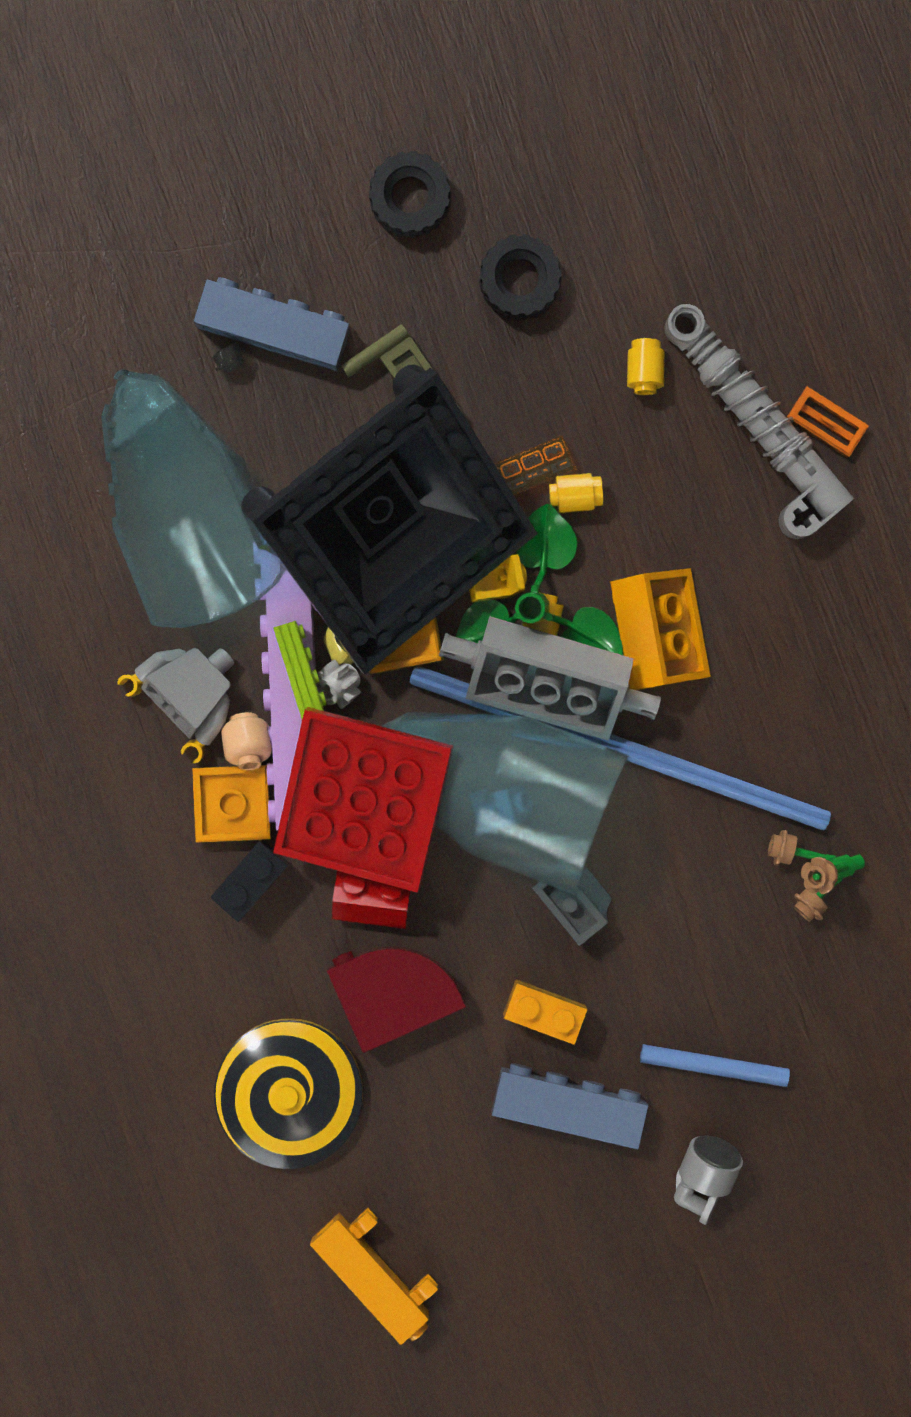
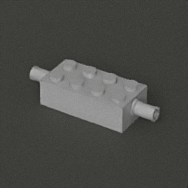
M489 616L482 641L478 640V643L445 633L439 653L440 657L470 664V669H474L465 699L609 741L619 712L621 713L622 710H626L654 720L661 701V696L629 688L630 684L628 683L633 658Z

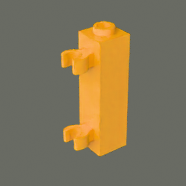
M369 1207L365 1209L351 1224L339 1212L312 1237L310 1246L400 1345L408 1338L412 1342L415 1341L428 1328L426 1322L429 1320V1310L422 1303L438 1290V1283L428 1273L409 1290L362 1238L364 1234L378 1223L376 1221L378 1217Z

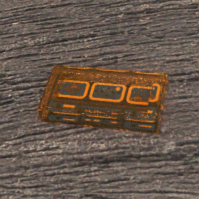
M563 435L494 463L514 496L556 479V476H563L576 471V466Z

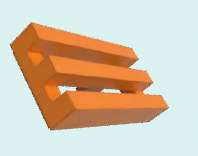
M808 386L805 387L786 417H793L794 425L846 458L850 457L869 425ZM810 399L857 429L856 433H850L805 404L806 400ZM799 411L847 440L849 444L846 446L798 415Z

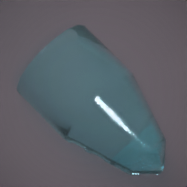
M127 370L117 371L113 377L118 381L110 405L105 404L101 416L106 461L111 463L113 483L108 484L109 495L114 496L116 517L112 518V526L151 625L185 628L210 623L240 611L269 592L279 583L286 571L260 533L244 518L241 512V503L244 496L256 487L244 458L165 378Z
M407 712L382 725V727L454 746L436 820V826L474 857L573 895H579L582 873L596 831L623 767L629 762L631 755L527 716Z

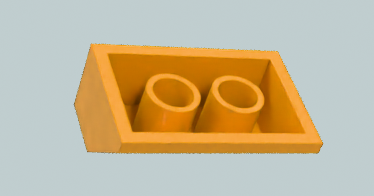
M691 568L644 573L610 581L612 599L623 646V655L634 659L629 679V688L641 690L711 677Z

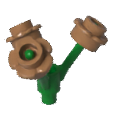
M782 830L779 835L773 834L768 847V856L774 858V865L778 866L779 863L790 865L794 855L811 859V862L805 863L801 869V877L804 878L803 884L806 889L800 895L798 893L794 895V898L797 900L794 908L809 922L813 918L822 920V914L828 909V906L822 899L843 878L852 876L856 870L864 868L865 861L860 854L851 857L844 854L836 857L835 855L796 847L797 836L788 834L787 830Z

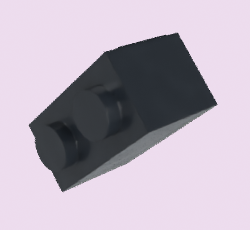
M260 840L210 897L237 922L245 917L290 865L284 857L273 853L274 849L264 840Z

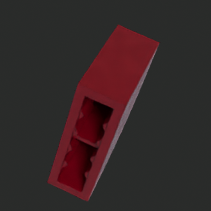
M385 946L370 949L355 956L352 950L331 959L334 965L327 969L329 978L363 1053L466 1007L461 991L451 974L432 957L411 948Z

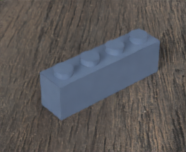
M218 277L217 282L206 280L194 318V324L198 329L338 372L351 331L350 324L344 322L345 316L328 310H324L323 315L309 311V305L293 299H289L287 304L273 300L274 294L257 288H253L252 293L238 289V283L226 278Z
M511 1063L510 1069L501 1067L491 1109L492 1116L638 1150L648 1109L646 1100L640 1099L641 1093L620 1088L619 1093L616 1094L604 1091L605 1085L589 1080H583L582 1085L568 1082V1076L555 1072H547L546 1077L531 1074L532 1068L521 1064Z

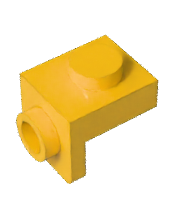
M511 555L469 589L471 602L509 598L523 592L527 581V573L524 565L520 563L519 555Z

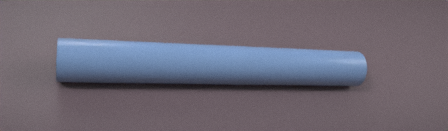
M645 1044L642 1045L640 1063L782 1087H787L789 1082L790 1069Z

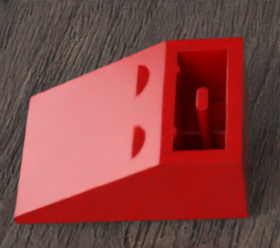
M337 871L332 900V919L405 929L411 891Z

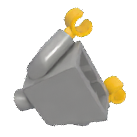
M192 648L187 652L182 649L159 651L135 669L134 675L120 676L117 683L118 685H123L128 679H131L134 688L125 696H137L143 690L189 739L194 735L196 739L189 740L182 747L181 755L185 753L189 746L196 747L199 755L193 763H198L205 754V745H210L225 725L230 705V699L226 692L231 684L223 674L234 665V661L221 648L208 659L197 648Z

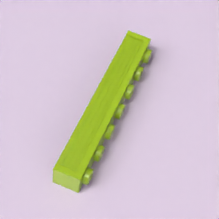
M293 621L273 627L301 719H303L304 710L307 707L324 711L323 706L327 705L324 693H319L316 686L317 683H320L317 670H311L309 661H312L313 657L310 648L304 647L302 639L306 638L302 624L297 625V622Z

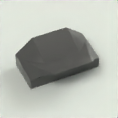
M559 865L532 888L579 946L608 924L607 911L612 898L587 867L568 869Z

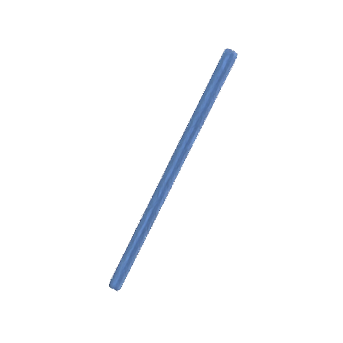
M415 666L412 671L410 683L414 686L817 829L826 830L829 825L831 813L827 810L613 734L610 735L609 741L465 699L469 683L421 666Z

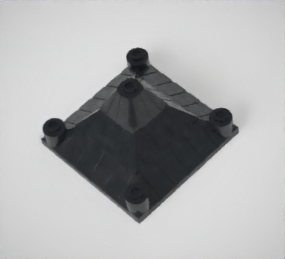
M415 364L403 367L395 375L393 391L396 399L392 403L387 404L371 417L366 424L361 425L351 433L340 445L335 446L320 458L315 465L309 467L294 479L289 486L283 488L277 494L268 487H255L244 496L241 503V512L244 518L260 533L335 635L337 644L350 656L364 675L538 534L438 373L431 368L424 370L421 366Z

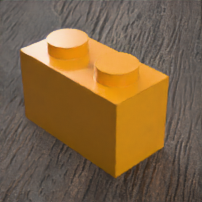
M516 979L503 1016L506 1020L575 1045L588 1009L585 1004Z

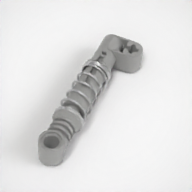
M681 304L675 307L669 314L664 326L667 339L672 344L678 346L682 352L687 349L686 357L688 359L694 358L691 362L694 366L700 365L697 370L700 372V380L703 385H706V388L716 386L711 395L715 396L718 394L726 403L724 410H732L739 418L737 426L744 425L752 434L750 441H758L765 449L763 457L771 456L773 459L770 462L773 465L772 467H775L777 472H784L801 492L780 513L778 520L782 533L792 539H803L809 536L849 504L854 497L812 449L813 442L807 436V433H799L792 425L794 418H786L779 410L781 402L774 403L766 394L768 387H760L753 379L755 371L747 372L746 370L742 374L738 371L742 357L735 349H728L726 345L722 348L719 346L722 341L720 338L716 341L714 340L716 336L714 331L709 334L710 326L705 322L701 310L691 304ZM679 317L689 318L694 325L693 332L690 334L680 333L675 327V320ZM805 497L823 519L819 521L812 514L803 521L805 526L795 527L792 523L796 518L795 514L798 515L808 509L801 500Z

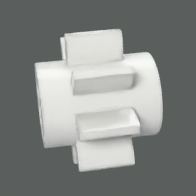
M332 660L318 672L320 683H317L316 686L319 693H324L327 705H334L337 702L340 709H342L361 694V691L357 688L360 685V676L352 665L343 663L339 666L336 660Z

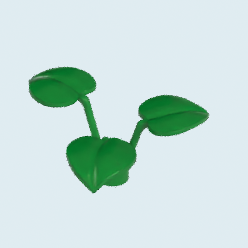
M551 504L541 506L528 517L538 534L516 551L519 555L520 563L525 567L536 568L540 566L535 583L531 586V592L523 594L518 598L515 605L516 613L510 618L507 607L500 601L491 599L473 603L464 613L455 637L478 643V640L482 641L489 616L515 623L519 619L526 623H535L546 619L547 621L568 627L562 633V638L623 655L619 630L612 618L601 609L595 607L580 608L574 615L573 622L549 612L550 604L547 597L539 593L547 567L551 569L566 567L575 557L578 544L576 533L572 526L560 515Z

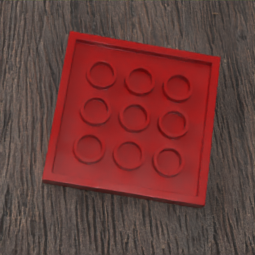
M307 707L304 710L273 853L418 893L424 876L454 746Z

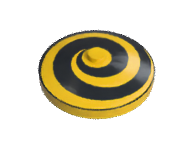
M293 1018L265 1022L242 1035L224 1056L218 1069L214 1086L215 1110L218 1121L227 1138L248 1158L265 1166L280 1169H297L314 1165L335 1153L353 1132L363 1101L361 1073L353 1054L345 1043L321 1025Z

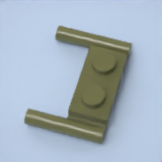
M402 324L341 365L348 378L377 358L382 360V363L393 379L399 370L407 365L415 364L421 366L424 370L432 369Z

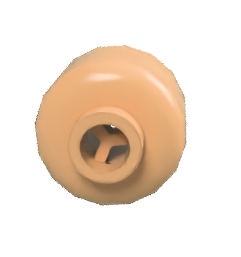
M251 712L231 716L229 722L221 730L225 759L230 764L239 766L241 770L248 771L259 768L261 762L267 760L272 754L268 723L262 718H258L257 714Z

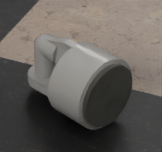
M708 1135L695 1137L689 1144L676 1175L674 1201L679 1206L701 1216L699 1222L704 1225L708 1223L719 1197L727 1196L732 1191L743 1165V1159L738 1150L729 1142ZM694 1190L709 1196L708 1201L693 1194Z

